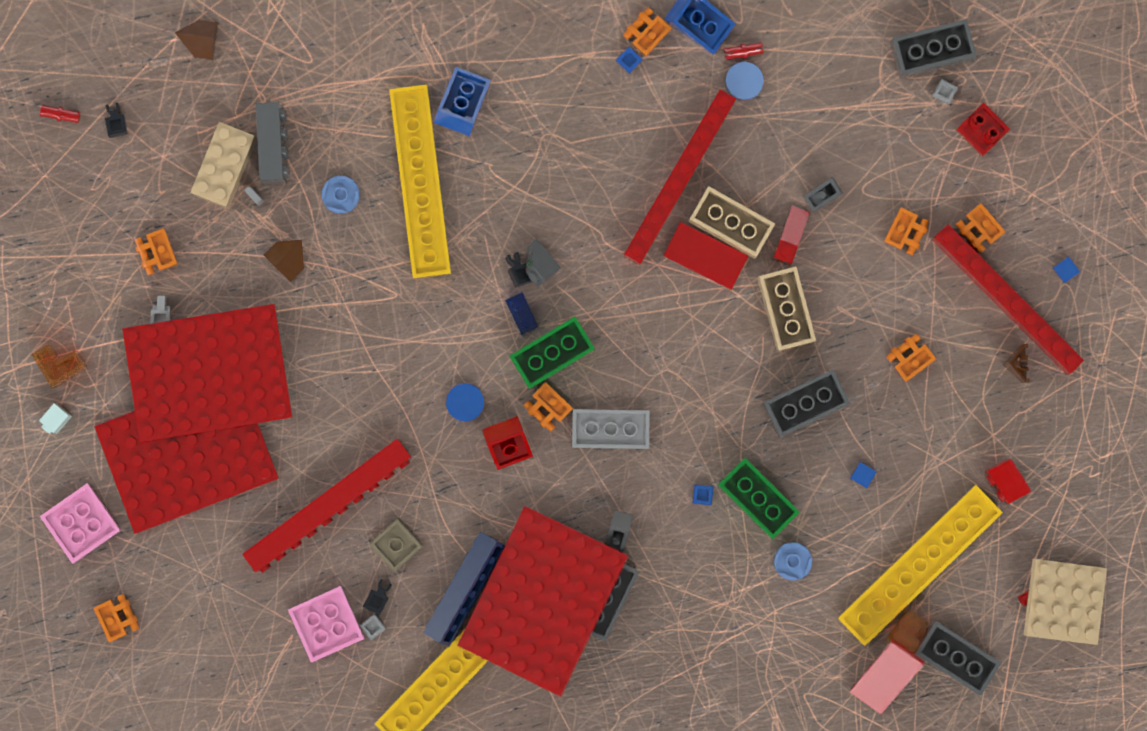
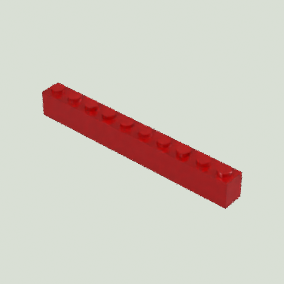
M721 89L718 91L625 251V258L639 266L641 265L734 105L735 97Z
M949 224L944 226L931 239L1066 375L1071 374L1084 361Z
M399 439L394 440L242 554L255 573L259 571L264 573L271 567L270 563L276 559L278 562L287 555L285 552L288 549L292 548L294 550L302 544L301 540L306 536L308 539L318 532L316 529L319 526L323 525L325 527L333 521L331 517L338 513L340 516L349 509L347 505L352 502L358 503L364 498L362 494L368 490L371 493L380 486L378 482L382 479L387 481L394 476L395 473L393 471L398 467L403 469L411 463L409 461L412 458Z

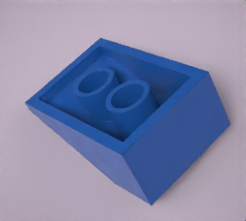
M677 0L664 18L678 31L713 55L736 24L707 0Z
M455 67L438 108L434 123L470 136L491 80Z

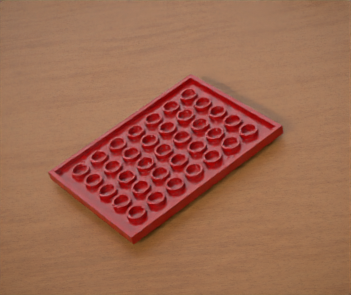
M275 304L122 328L139 442L293 418Z
M135 411L94 426L134 534L279 479L259 424L147 442H139Z
M524 506L457 646L562 697L629 556Z

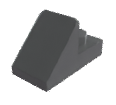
M831 177L803 197L812 211L816 212L832 200L838 198L843 191L834 177Z

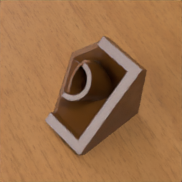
M197 20L175 32L194 58L214 59L218 22Z
M302 240L278 241L264 254L271 264L290 282L304 270Z
M1028 344L1020 345L1003 364L1022 383L1030 382L1026 376V371H1029L1028 355L1025 353V348H1028Z

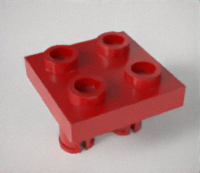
M984 102L956 129L982 157L1010 130Z

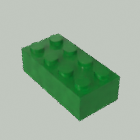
M574 316L509 357L530 390L595 351V348Z
M743 458L717 484L772 540L800 513L746 458Z

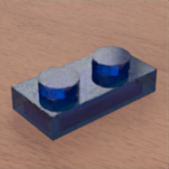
M523 292L505 300L521 335L539 327Z

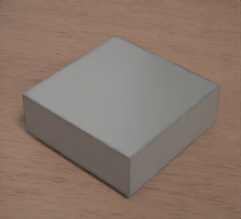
M941 79L932 97L949 105L958 87Z
M251 186L244 190L258 206L264 202Z
M376 614L359 625L370 640L387 629Z

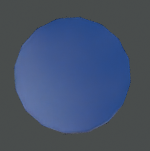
M472 384L456 385L447 395V410L458 421H472L480 416L483 411V394Z

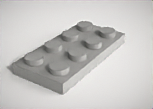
M573 409L572 448L649 449L650 410Z

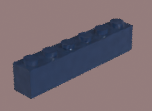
M482 532L479 533L470 551L466 554L461 567L455 573L453 581L446 589L441 602L437 605L432 618L426 624L424 634L438 643L450 647L496 566L505 547L504 544Z

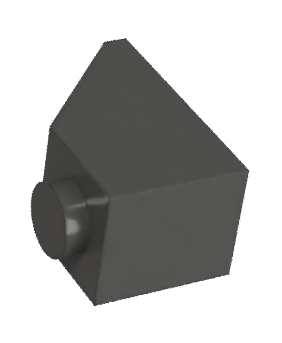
M535 239L527 247L526 273L529 275L530 280L539 287L561 267L541 243Z
M614 510L605 545L623 553L633 515Z

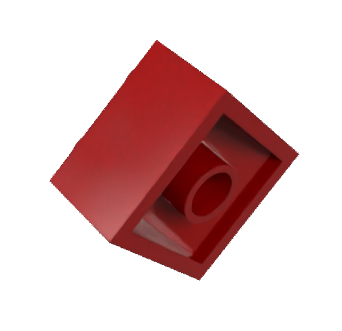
M518 416L482 429L497 470L533 457Z
M1011 458L1004 459L985 471L988 483L991 486H995L998 491L996 495L1001 502L1009 504L1032 492Z

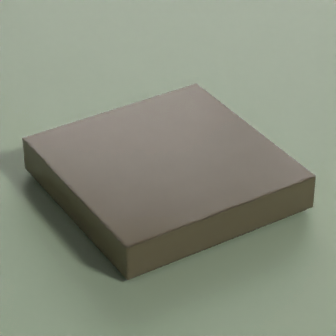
M398 518L369 543L394 572L423 547Z

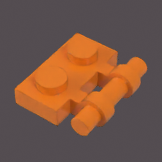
M649 7L638 15V19L632 25L629 24L626 32L622 35L626 40L632 35L636 37L632 45L645 57L672 30L659 16L652 21L649 17L654 12ZM643 23L647 24L648 27L640 33L638 29Z
M981 203L966 215L970 221L967 225L962 220L956 223L962 236L965 235L971 242L970 245L980 253L986 249L982 244L984 240L991 245L1006 232ZM975 227L981 236L977 238L970 230L971 228Z
M900 207L883 242L899 250L906 244L909 246L906 253L913 256L915 250H918L920 247L919 242L923 234L925 235L928 230L929 221L922 219L921 223L918 224L915 222L918 215ZM911 229H914L916 233L911 240L907 237Z
M165 228L147 234V243H143L142 237L134 240L137 246L135 249L140 254L143 262L141 263L142 268L146 270L148 276L155 273L152 266L156 264L159 271L178 265ZM151 248L154 255L153 259H149L146 250Z
M918 334L913 335L911 338H906L903 344L897 348L894 347L891 353L886 356L889 362H892L894 359L900 362L894 368L904 382L910 380L936 360L926 344L918 348L916 343L921 340ZM910 348L913 353L904 358L902 353Z
M546 382L532 395L537 402L533 405L528 400L523 405L528 410V413L541 422L540 425L543 428L546 427L550 432L556 427L551 420L555 417L561 422L573 409ZM541 406L550 412L547 417L538 410Z
M124 594L117 596L120 604L116 606L111 599L93 608L109 643L127 635L125 627L130 625L133 632L140 629L137 623L138 619L133 615L130 608V601L126 600ZM122 609L127 618L123 622L117 612Z

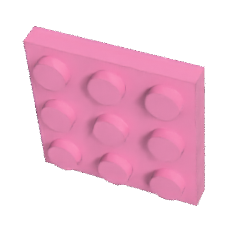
M89 483L40 516L72 564L121 531Z
M342 586L288 609L311 663L365 639Z

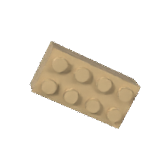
M219 122L190 193L229 209L257 138L252 134Z
M709 186L688 221L753 259H756L775 225L770 220Z
M797 267L759 276L757 279L777 352L815 342L816 338Z

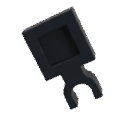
M115 103L116 109L114 111H111L109 105H106V110L110 117L105 118L109 138L128 134L124 114L119 115L120 107L118 103Z
M516 252L513 255L515 261L511 259L510 255H507L505 260L512 267L508 270V273L515 288L532 283L529 275L526 273V263L521 264L519 253Z
M383 579L378 583L377 592L371 589L362 606L379 616L389 599L384 594L392 586V584H389L388 588L383 589L381 587Z

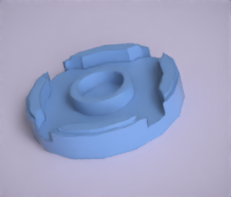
M739 62L733 65L726 76L727 90L733 97L740 100H750L756 97L762 90L764 83L763 74L760 69L749 62Z
M335 176L325 183L322 189V200L330 211L337 214H345L351 212L357 206L360 200V191L358 185L351 178Z
M789 542L783 544L774 555L775 570L787 580L795 581L802 579L812 568V557L809 550L800 543Z

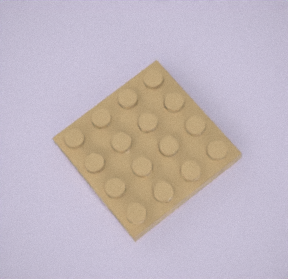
M1033 559L1024 636L1098 645L1107 568Z

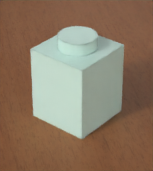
M54 403L39 421L43 424L41 427L47 433L53 432L57 434L72 416L59 404Z

